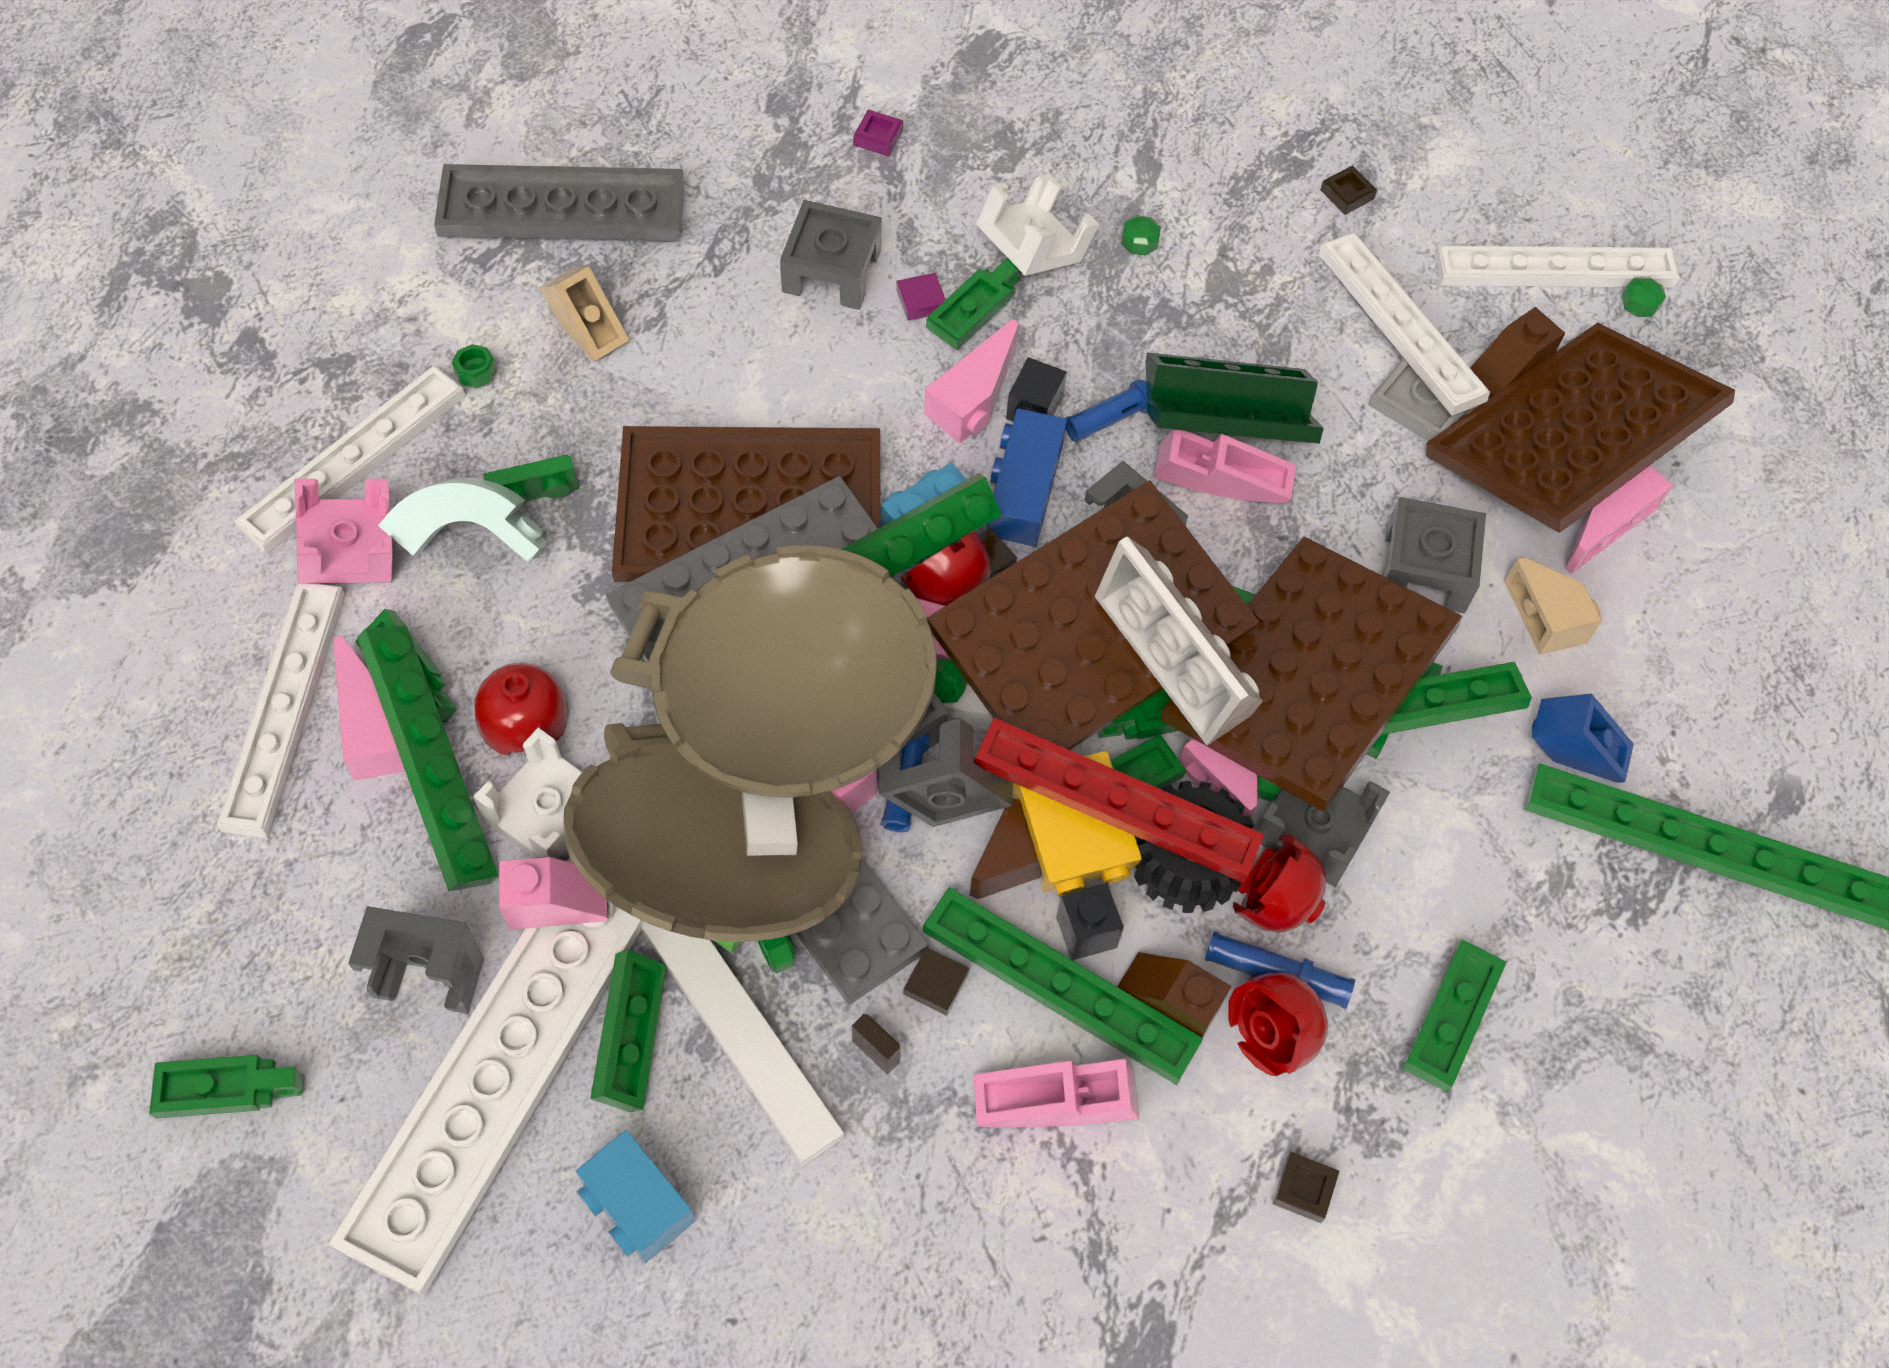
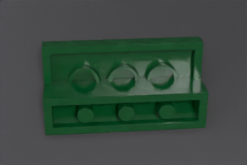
M1147 352L1145 360L1147 414L1157 428L1320 444L1324 427L1311 415L1318 381L1306 369Z

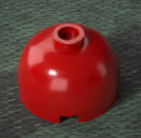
M973 531L962 537L954 545H949L917 565L908 573L902 575L900 579L916 598L947 606L989 580L991 574L990 557L976 531Z
M524 662L506 664L494 670L480 684L474 698L475 723L485 744L499 754L510 756L509 752H524L525 754L523 744L537 728L547 733L556 742L564 734L568 717L566 694L555 676L544 668Z
M1292 834L1283 835L1278 838L1285 845L1276 852L1267 847L1253 863L1248 878L1238 889V892L1241 894L1246 893L1242 904L1233 902V909L1236 914L1263 931L1286 932L1294 930L1304 922L1311 924L1320 916L1326 902L1322 897L1326 888V872L1319 858Z
M1272 972L1259 975L1235 988L1228 1001L1230 1028L1238 1024L1239 1032L1245 1039V1041L1238 1042L1237 1045L1244 1056L1256 1068L1269 1076H1279L1283 1073H1288L1289 1075L1309 1064L1318 1056L1328 1036V1019L1321 999L1304 980L1295 975Z

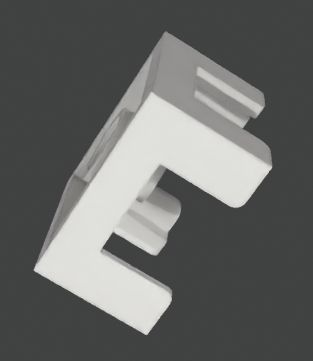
M1050 174L1036 177L1025 202L1004 207L1008 195L1006 192L1009 187L1006 183L992 186L976 225L1025 276L1082 261L1099 223L1090 214H1084L1074 235H1072L1050 212L1061 190L1060 184Z
M537 728L523 744L528 762L499 793H497L494 783L487 781L473 798L483 821L533 858L552 857L566 861L570 855L564 841L563 813L571 794L572 785L582 772L561 757L555 739L540 728Z

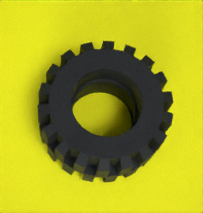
M1180 781L1178 790H1175L1171 784L1161 789L1252 829L1254 826L1251 816L1242 817L1244 805L1239 800L1233 803L1228 800L1230 792L1223 788H1220L1218 793L1210 790L1211 783L1201 781L1198 788L1192 787L1191 781ZM1135 836L1142 860L1135 866L1137 870L1134 878L1139 886L1148 885L1146 895L1153 901L1158 896L1165 899L1163 907L1172 910L1174 904L1183 906L1182 913H1193L1195 907L1200 905L1203 912L1213 910L1216 901L1221 905L1229 901L1232 893L1237 892L1242 884L1240 881L1196 862L1185 860L1169 850Z

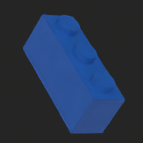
M1017 408L1013 425L1005 423L1000 442V448L1005 449L1003 459L995 458L990 483L996 484L993 495L1002 516L987 523V529L991 528L1000 539L1037 547L1064 443L1067 419Z

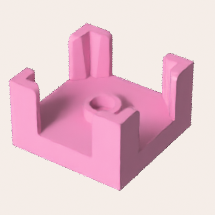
M294 479L298 584L392 582V537L378 526L389 513L388 479H366L365 499H319L317 479Z

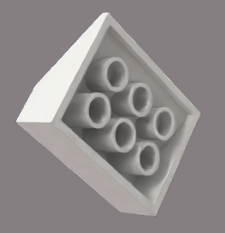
M1128 536L1119 541L1094 597L1204 743L1209 745L1252 716L1263 702L1259 696V689L1255 681L1247 673H1241L1230 659V651L1225 642L1219 636L1212 635L1201 621L1202 616L1196 604L1191 599L1184 598L1173 584L1172 574L1166 565L1161 561H1155L1147 549Z

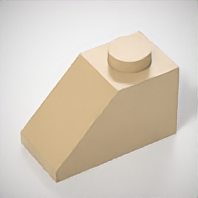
M589 266L574 267L539 287L559 324L593 361L600 359L630 341Z
M1527 557L1516 559L1504 582L1539 655L1588 643L1602 620L1599 606L1595 600L1590 598L1584 584Z

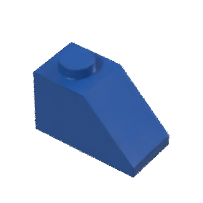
M1592 693L1541 699L1537 718L1532 724V738L1553 762L1612 782H1626L1634 744Z

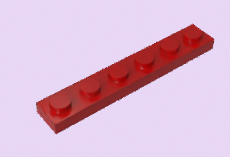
M995 717L974 759L975 764L992 774L1242 883L1249 876L1264 834Z

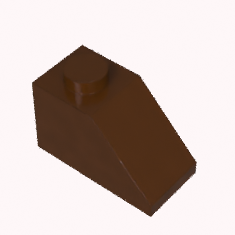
M1534 307L1509 324L1470 369L1490 391L1488 398H1491L1555 353L1565 332L1537 307Z
M1014 798L1013 806L1004 809L973 873L969 896L976 899H981L1039 879L1042 876V870L1021 802Z
M1138 952L1117 987L1203 1038L1232 986L1188 960Z

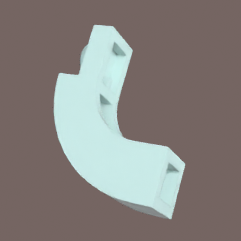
M477 478L447 479L420 489L400 501L378 525L412 555L424 550L445 525L457 521L473 522L486 527L527 562L535 558L548 544L541 537L543 534L542 529L534 521L526 516L519 518L515 514L526 501L525 499L500 484Z

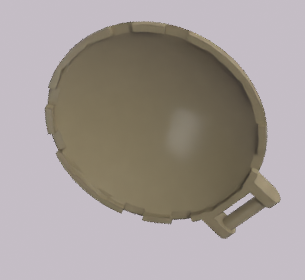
M816 545L777 547L778 553L767 554L750 559L748 554L729 562L714 571V578L702 585L697 591L691 589L683 598L654 591H645L638 604L640 610L638 619L622 656L615 659L610 674L622 683L652 689L656 714L674 748L699 772L731 789L765 797L790 798L826 793L847 786L880 768L906 745L922 722L932 700L936 684L937 656L935 641L926 613L910 589L905 590L897 581L891 578L887 569L855 553ZM657 620H665L649 661H640Z
M623 723L607 724L604 730V741L610 754V760L597 767L591 764L580 774L572 785L570 797L564 808L563 835L565 845L573 863L586 881L600 895L628 914L648 924L689 937L715 941L745 942L774 939L806 930L825 920L845 903L857 883L860 872L863 848L857 824L842 800H839L831 791L804 797H793L798 842L796 855L747 856L742 792L713 781L689 764L674 748L661 724L625 727Z

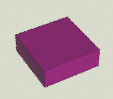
M868 109L853 135V146L889 157L903 131V120Z
M936 273L897 280L896 290L907 321L929 316L946 300Z

